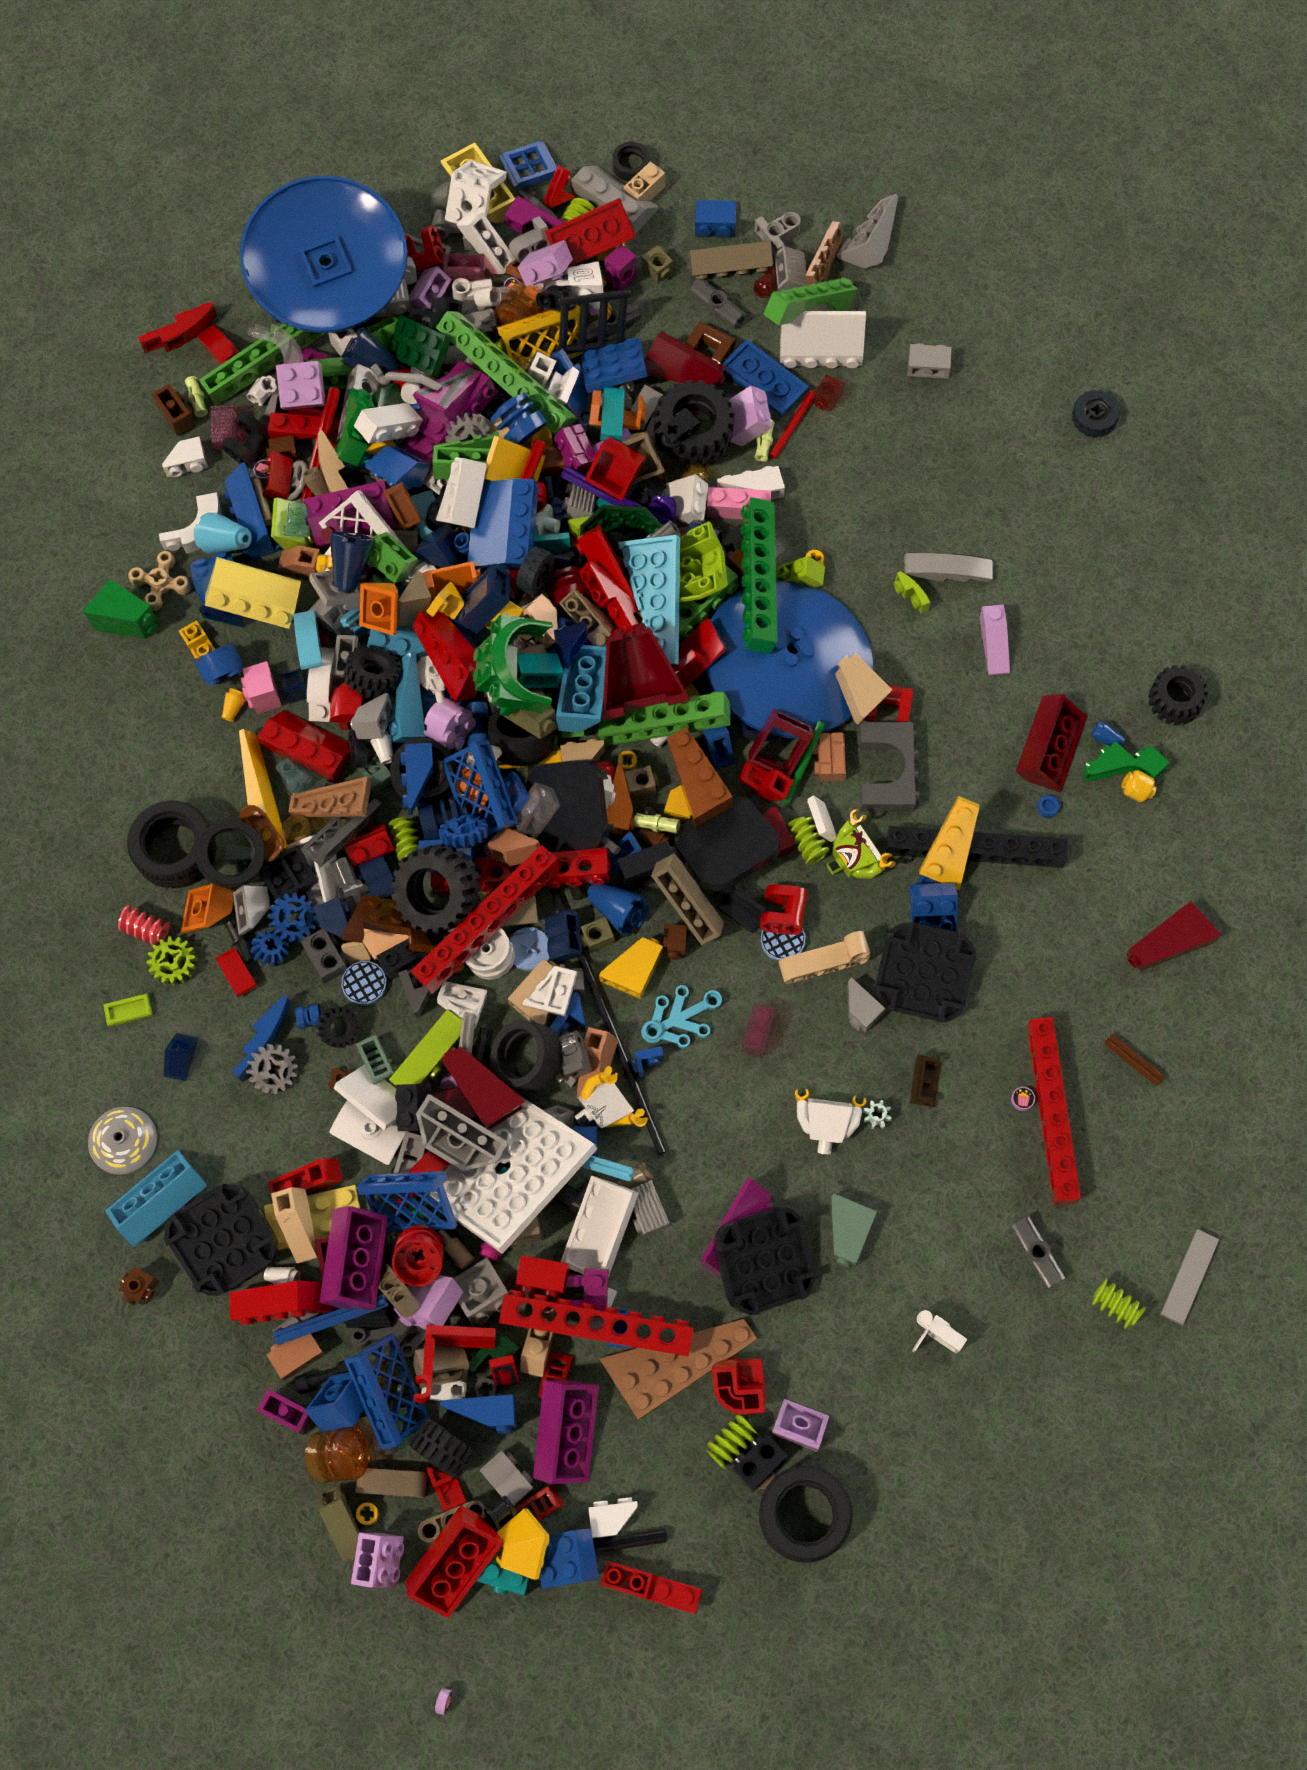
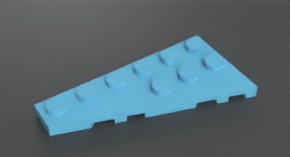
M678 535L618 542L624 555L625 567H627L630 575L629 581L635 601L643 618L642 623H645L646 627L651 628L671 666L679 665L680 537Z

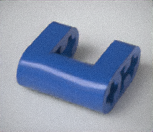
M472 702L465 707L472 713L473 718L476 720V725L466 737L464 749L475 741L489 740V735L482 731V721L488 715L486 702Z

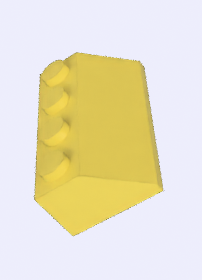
M476 143L441 160V164L450 177L452 172L469 160L491 166ZM504 182L491 190L487 214L489 222H504L505 213L515 200Z
M217 557L205 595V606L289 629L295 612L301 581Z

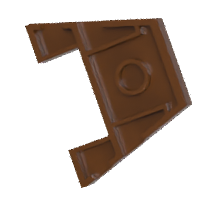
M362 896L342 936V940L363 943L364 929L408 935L409 950L430 953L432 946L428 937L421 929L415 930L410 926L411 922L406 923L401 918L403 914L397 912L395 900L378 896Z

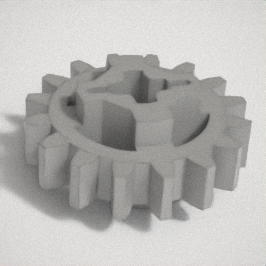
M465 413L463 419L459 415L456 416V423L450 421L452 428H446V432L449 435L445 436L446 442L457 440L465 442L473 440L475 436L483 438L492 436V434L488 431L490 429L489 425L484 424L485 421L482 417L477 420L476 414L469 418L468 414ZM472 425L479 427L481 430L474 429Z
M267 1044L266 1049L261 1046L258 1047L260 1053L252 1052L251 1055L254 1057V1060L247 1061L249 1065H252L251 1069L246 1070V1073L252 1074L249 1082H257L254 1088H262L264 1093H268L270 1090L271 1093L277 1094V1088L285 1091V1084H293L290 1077L297 1076V1074L292 1072V1069L297 1068V1065L291 1063L295 1056H287L290 1050L286 1048L282 1050V1046L277 1044L275 1048L272 1044ZM270 1054H278L282 1058L274 1060ZM271 1064L275 1065V1067L273 1068L274 1073L269 1072V1070L271 1069ZM270 1078L274 1084H267L263 1079Z

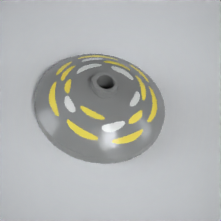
M117 1107L105 1112L95 1121L88 1137L89 1153L93 1161L102 1170L116 1175L130 1174L144 1167L152 1158L157 1146V1131L153 1121L144 1112L133 1107ZM122 1134V1139L116 1141V1136Z

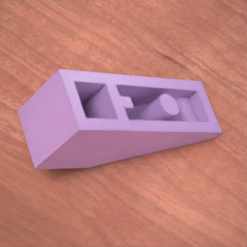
M1004 605L983 606L980 613V624L988 676L1010 674L1007 622Z

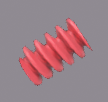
M131 905L125 906L118 922L119 931L126 932L127 935L134 936L136 939H142L143 942L150 943L151 946L153 944L159 946V940H164L170 930V923L166 922L162 926L163 920L160 918L154 923V915H150L146 919L147 912L143 911L138 916V908L133 909L131 912Z

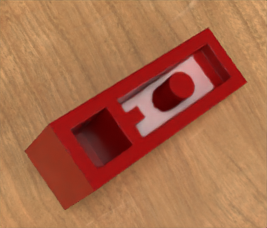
M214 325L196 335L219 366L239 353L231 341Z
M320 1158L268 1181L270 1194L291 1187L306 1189V1194L327 1189L344 1180L338 1159Z

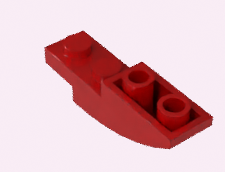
M212 302L201 304L196 308L174 315L176 323L165 325L163 328L152 332H146L138 337L145 353L161 347H165L168 353L197 337L198 333L205 330L212 323L217 313Z
M592 560L588 561L579 573L591 593L592 599L599 609L607 608L617 628H623L624 631L632 629L633 625L638 624L634 616L639 612L633 600L606 570Z
M610 1561L606 1563L600 1584L613 1590L696 1615L703 1593L702 1589Z

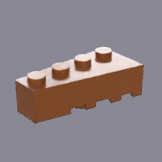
M687 727L667 737L668 749L695 828L733 806V796Z

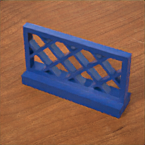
M489 740L475 741L469 744V747L441 760L460 816L470 815L466 810L467 802L474 805L471 814L473 818L477 817L479 808L486 811L484 819L488 826L489 833L487 837L518 824ZM470 752H472L474 758L473 765L466 762ZM456 761L460 763L457 773L453 772L450 762ZM465 767L471 769L469 779L462 777ZM476 773H479L482 780L480 786L474 783ZM460 781L467 784L464 794L459 790ZM472 787L479 790L476 801L469 797ZM484 794L487 795L489 800L488 807L481 804ZM491 814L495 817L496 827L488 824Z
M444 1171L368 1175L356 1186L359 1195L365 1194L371 1212L384 1214L392 1220L391 1223L387 1224L386 1231H404L413 1225H425L434 1230L454 1229L457 1226L443 1185L447 1180ZM430 1192H437L440 1201L438 1202L429 1195ZM393 1193H396L403 1199L401 1204L391 1197ZM416 1193L422 1198L421 1202L416 1201L410 1194ZM374 1194L384 1199L383 1204L375 1199ZM425 1201L435 1208L433 1213L423 1206ZM406 1202L416 1209L415 1213L404 1207ZM387 1203L397 1209L396 1214L386 1208ZM438 1211L446 1216L447 1221L444 1222L436 1216ZM419 1212L429 1218V1221L424 1222L417 1217ZM400 1213L409 1218L410 1222L406 1223L400 1219Z
M394 1333L385 1336L358 1354L349 1356L344 1360L381 1449L397 1447L403 1443L404 1438L418 1430L425 1418L430 1419L424 1404L414 1401V1395L419 1392ZM388 1342L392 1349L390 1356L383 1354L385 1344ZM368 1354L376 1356L374 1367L370 1364L367 1357ZM382 1359L389 1362L387 1373L380 1370ZM395 1365L400 1368V1378L392 1376ZM378 1375L385 1378L383 1389L380 1388L377 1381ZM391 1381L398 1384L396 1395L389 1392ZM404 1387L408 1388L410 1392L409 1401L402 1398ZM387 1398L395 1400L392 1411L388 1407ZM400 1403L407 1406L405 1417L398 1415ZM413 1409H416L421 1420L418 1422L411 1420ZM397 1420L404 1422L401 1433H399L396 1426Z

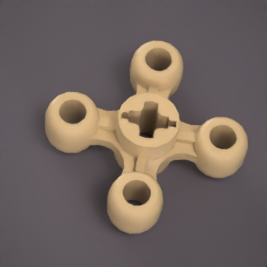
M162 551L158 554V568L146 573L141 568L135 567L128 574L129 580L134 586L140 587L147 584L151 587V592L145 596L144 602L150 605L152 611H158L162 608L163 601L161 595L170 589L175 590L181 595L188 594L191 590V583L187 577L178 576L172 578L169 576V570L175 566V558L169 551Z

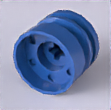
M526 392L506 401L490 419L493 424L503 420L497 426V430L501 431L509 428L504 439L518 445L526 442L548 423L540 411L529 414L528 411L533 407L534 403L530 401L523 405L529 398Z

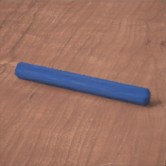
M383 1293L377 1295L375 1310L339 1308L274 1331V1341L277 1345L385 1308L388 1306L387 1297Z

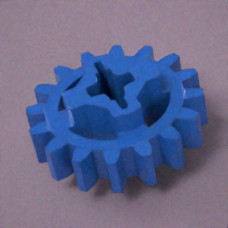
M462 815L460 818L453 817L450 821L446 820L445 824L440 825V829H438L441 843H446V846L453 845L454 848H465L469 844L474 846L477 842H482V838H487L489 833L486 820L481 819L480 816L473 818V815Z
M293 893L291 897L288 894H284L282 899L277 898L275 900L276 905L270 906L269 909L273 913H270L267 918L273 919V922L269 924V927L275 926L276 929L273 934L281 933V940L288 937L289 942H293L296 937L299 942L303 940V935L305 937L311 935L309 930L316 928L312 922L317 921L318 918L313 916L314 908L311 909L309 907L312 901L306 903L304 895L298 899L296 893ZM289 903L297 904L299 907H292ZM298 912L296 918L293 921L287 923L291 915ZM287 928H293L295 931H298V932H291V931H288V930H286V929H287Z

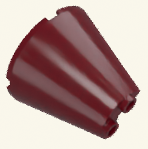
M645 623L633 625L632 629L624 631L623 628H617L610 631L611 635L607 637L603 720L625 716V711L667 702L668 706L690 701L686 690L650 627H646Z

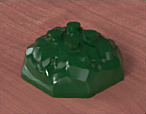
M602 505L580 525V535L601 525L615 554L621 560L624 555L618 542L644 539L649 534L655 533L663 525L646 507ZM579 552L578 568H583L588 559L585 554L581 555ZM625 571L626 575L628 576V578H629V580H630V575H629V573H627V572Z

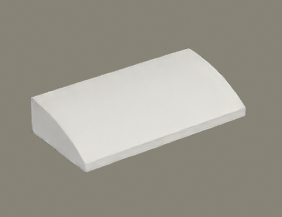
M591 1176L561 1262L568 1263L570 1269L583 1275L585 1268L609 1269L610 1275L639 1193L610 1181Z

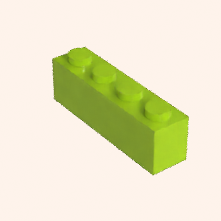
M447 1009L390 1077L391 1084L394 1087L402 1084H427L430 1079H436L441 1072L440 1067L443 1065L441 1058L445 1057L444 1054L451 1048H457L460 1043L462 1020Z

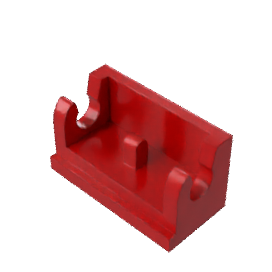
M273 451L270 453L271 458L267 457L266 462L270 464L268 486L262 495L274 501V498L286 499L289 497L293 459Z

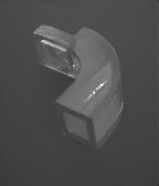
M272 324L270 332L267 331V327L255 325V328L249 327L247 334L249 337L270 342L279 347L283 354L284 364L305 362L303 351L297 341L281 327Z

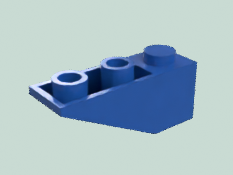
M432 743L405 744V752H401V765H406V773H402V786H407V794H403V808L408 807V815H412L433 772Z

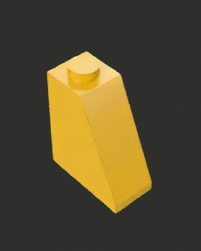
M642 937L601 971L599 975L600 982L641 999L663 954V946L656 939Z

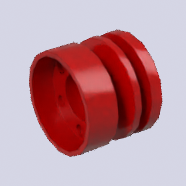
M413 1225L405 1229L398 1236L392 1257V1268L400 1281L409 1286L421 1287L432 1283L439 1276L444 1257V1242L440 1234L431 1227Z

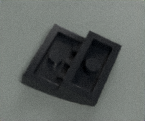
M297 845L278 854L277 860L263 866L259 872L275 900L277 898L282 899L284 894H288L291 897L293 893H296L298 897L318 882Z

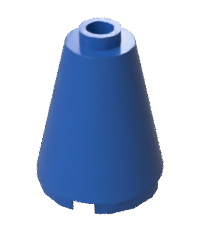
M607 883L601 885L592 884L587 891L588 900L625 937L634 934L631 931L636 925L638 929L641 927L650 910V906L647 905V902H650V900L645 896Z

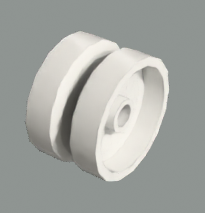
M500 928L466 961V964L479 978L487 980L498 979L507 974L513 966V961L515 960L514 946L504 930Z

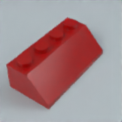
M601 525L578 536L576 547L580 554H585L588 561L592 560L606 570L622 586L637 607L629 578Z
M285 710L269 718L257 736L262 747L326 779L336 782L351 760L349 743Z
M460 1505L406 1579L407 1597L449 1619L504 1543L503 1539L482 1516Z

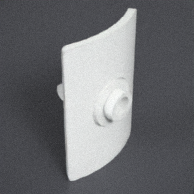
M347 1100L329 1132L388 1165L403 1141L405 1132L408 1131L398 1132L396 1123L383 1130Z

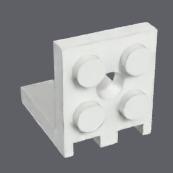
M469 160L452 172L445 220L458 224L470 212H483L487 218L491 190L506 180L507 172ZM464 200L472 204V210L465 208Z

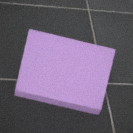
M784 1399L771 1435L817 1452L829 1416Z

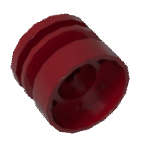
M565 567L551 574L546 591L549 600L557 610V621L560 617L572 619L559 602L573 589H576L597 607L579 573L582 568Z

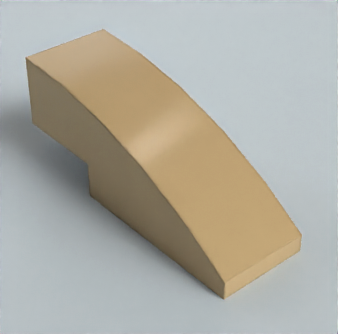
M318 432L319 464L328 492L348 489L340 476L345 466L338 459L337 453L324 432Z

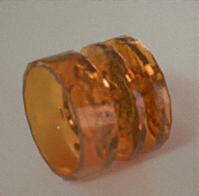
M516 282L508 291L507 297L503 298L494 310L499 323L503 326L548 311L542 310L537 305L536 295L539 291L531 285L526 286L524 282Z
M357 1428L316 1432L307 1442L305 1464L311 1478L318 1483L357 1480L364 1475L368 1468L369 1446L367 1439Z

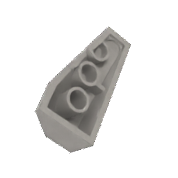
M897 194L883 198L867 215L869 220L855 229L858 234L852 240L847 238L836 255L838 259L864 269L871 266L876 267L883 262L889 246L898 201Z

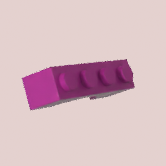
M519 196L515 198L504 217V224L520 234L535 229L532 219L538 216L548 226V229L565 221L554 218L547 210L539 209L530 200L522 199Z

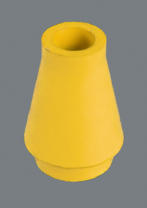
M232 688L229 689L228 693L226 692L221 718L234 722L235 717L246 702L243 692Z

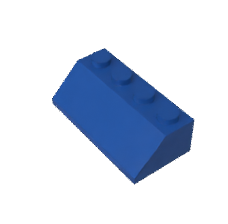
M245 462L241 463L225 479L227 488L223 490L227 501H231L233 505L229 507L232 518H237L238 524L247 528L251 533L250 545L242 550L244 555L249 554L250 559L254 560L273 554L275 551Z

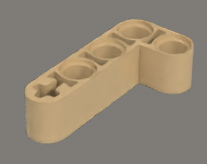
M857 931L846 935L843 942L788 956L779 960L778 963L784 983L791 984L812 978L815 974L820 976L834 972L837 968L842 970L856 966V963L859 962L860 964L866 963L870 957V950L864 932Z

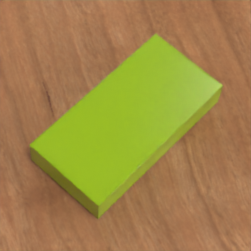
M148 993L103 1004L108 1027L153 1016Z

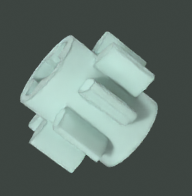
M883 1100L879 1104L870 1101L871 1108H864L863 1110L865 1114H868L864 1122H870L872 1129L875 1128V1125H880L884 1129V1120L891 1121L892 1118L887 1115L891 1107L885 1108ZM874 1110L877 1113L882 1112L880 1119L877 1116L873 1117Z

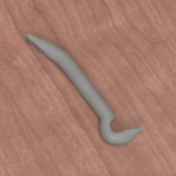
M377 364L370 367L375 379L382 385H387L391 381L421 383L437 391L442 388L441 384L421 374L388 372L384 376Z

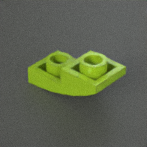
M897 572L894 582L896 592L898 594L901 593L904 599L911 597L913 607L915 609L918 608L921 614L929 611L930 601L921 587L905 573Z

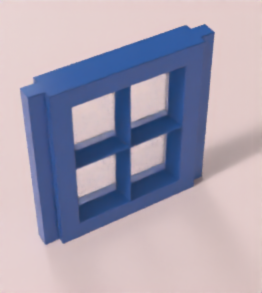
M540 141L511 150L499 156V160L507 172L514 189H522L551 179L557 168L544 142Z

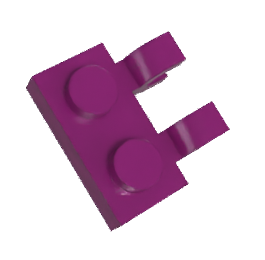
M585 1268L584 1275L568 1274L566 1287L584 1286L583 1299L568 1298V1300H571V1305L580 1306L581 1302L595 1305L594 1309L604 1311V1306L608 1307L609 1269Z

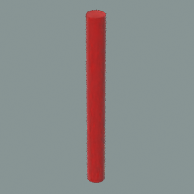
M810 390L770 452V457L777 459L817 396L815 391Z

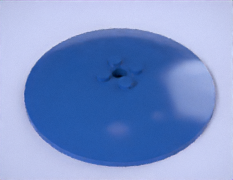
M312 176L283 185L268 195L257 206L243 231L240 245V263L250 293L269 315L283 324L302 331L331 333L351 329L367 322L390 303L397 293L405 274L407 245L404 231L397 215L390 205L375 191L347 178ZM328 258L331 260V263L328 266H323L320 264L321 260Z
M776 581L777 644L770 654L745 650V640L742 639L745 622H742L744 611L742 596L744 589L732 595L718 608L711 622L723 641L726 651L705 670L712 690L725 693L730 701V712L748 726L761 731L771 711L775 709L811 726L812 730H814L817 721L823 722L826 725L822 733H828L852 717L835 675L840 668L837 664L845 656L850 658L856 653L873 670V657L863 628L843 604L814 587L795 582ZM789 646L795 647V648L797 649L798 653H796V654L790 653V652L787 650V647H789ZM775 726L772 727L769 733L778 737L799 738Z

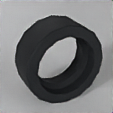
M633 141L620 144L612 155L614 173L621 180L628 182L650 162L649 152L646 147ZM631 154L643 159V163L640 166L631 169L625 168L619 163L622 157Z

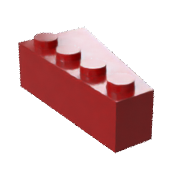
M427 610L420 611L412 628L453 701L457 703L475 698L478 692L476 690V682L473 681V674L476 669V661H474L475 649L445 613L438 611L434 616H431L426 612Z
M292 1281L229 1292L230 1321H240V1325H254L255 1320H257V1323L271 1322V1318H274V1320H286L288 1316L305 1317V1314L332 1311V1306L319 1303L322 1282Z

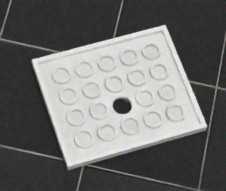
M522 1096L520 1097L524 1100L526 1108L490 1130L509 1142L496 1163L465 1172L450 1164L444 1170L447 1180L443 1185L455 1220L502 1254L597 1150L594 1143ZM498 1163H511L507 1172L496 1174L495 1167ZM430 1192L429 1195L439 1202L440 1199L437 1192Z

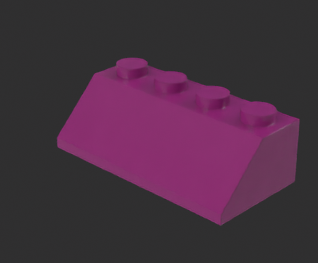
M383 480L306 498V518L316 545L320 547L330 544L326 543L320 533L323 528L319 522L358 490H361L392 530L398 529L397 518L383 494V491L390 488V486ZM352 503L345 507L344 517L356 518L357 509ZM341 511L335 516H341ZM331 518L326 524L328 527L331 526L335 530L340 531L341 519ZM344 520L343 531L355 533L356 521ZM359 521L358 534L370 535V525L367 522Z
M747 1177L719 1228L730 1220L772 1207L773 1203L770 1202L772 1195L754 1180ZM714 1235L701 1258V1266L721 1277L714 1251Z
M349 1205L333 1209L319 1303L337 1308L375 1310L388 1216Z
M544 1380L533 1472L534 1479L550 1484L585 1483L589 1481L599 1390L598 1384L567 1380Z

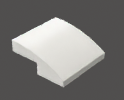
M572 367L563 376L555 371L549 377L544 389L562 405H565L568 402L580 371Z

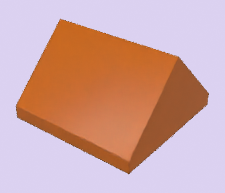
M361 583L359 626L396 635L398 591L394 583Z

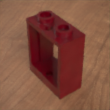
M773 709L748 752L749 761L770 771L777 769L790 777L814 736L812 727ZM773 726L799 737L785 763L759 752Z

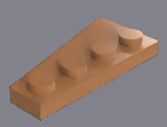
M832 221L829 229H827L826 235L805 275L808 285L828 280L843 237L840 222Z
M367 776L293 794L288 812L292 817L366 816L372 781Z

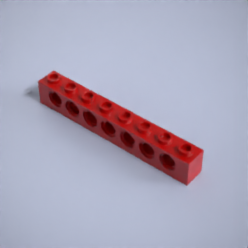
M542 845L537 848L411 970L414 977L433 994L561 869L557 858Z
M607 848L550 852L557 858L561 869L567 867L569 870L565 873H560V869L544 886L558 888L560 885L581 886L584 883L601 885L605 882H611L610 855ZM491 857L476 858L475 872L478 871L481 874L477 880L478 884H482V892H493L521 864L507 866L491 859ZM585 866H591L590 870L582 871ZM503 872L501 877L494 878L497 873ZM431 873L430 886L434 893L440 896L450 895L446 879Z
M1053 1017L1030 1019L1027 1024V1033L1053 1205L1075 1204L1081 1199L1054 1021Z
M511 1289L509 1294L504 1293L499 1323L689 1357L694 1329L692 1326H688L689 1321L675 1319L674 1323L665 1322L666 1317L651 1315V1319L641 1317L642 1313L628 1311L627 1315L619 1314L617 1308L604 1306V1311L594 1309V1304L581 1302L580 1306L571 1305V1300L557 1298V1302L547 1301L548 1296L534 1294L533 1298L524 1297V1292ZM529 1303L532 1306L533 1312L530 1316H522L520 1314L519 1306L521 1304ZM547 1307L554 1308L557 1313L555 1319L551 1321L544 1319L542 1315L543 1310ZM571 1311H575L580 1315V1321L575 1325H571L566 1321V1316ZM593 1316L603 1318L604 1323L601 1328L594 1329L590 1326V1319ZM617 1320H624L627 1323L625 1332L617 1333L614 1331L613 1325ZM641 1324L650 1326L651 1332L647 1337L643 1338L637 1334V1328ZM666 1328H670L674 1332V1337L669 1342L661 1339V1332Z

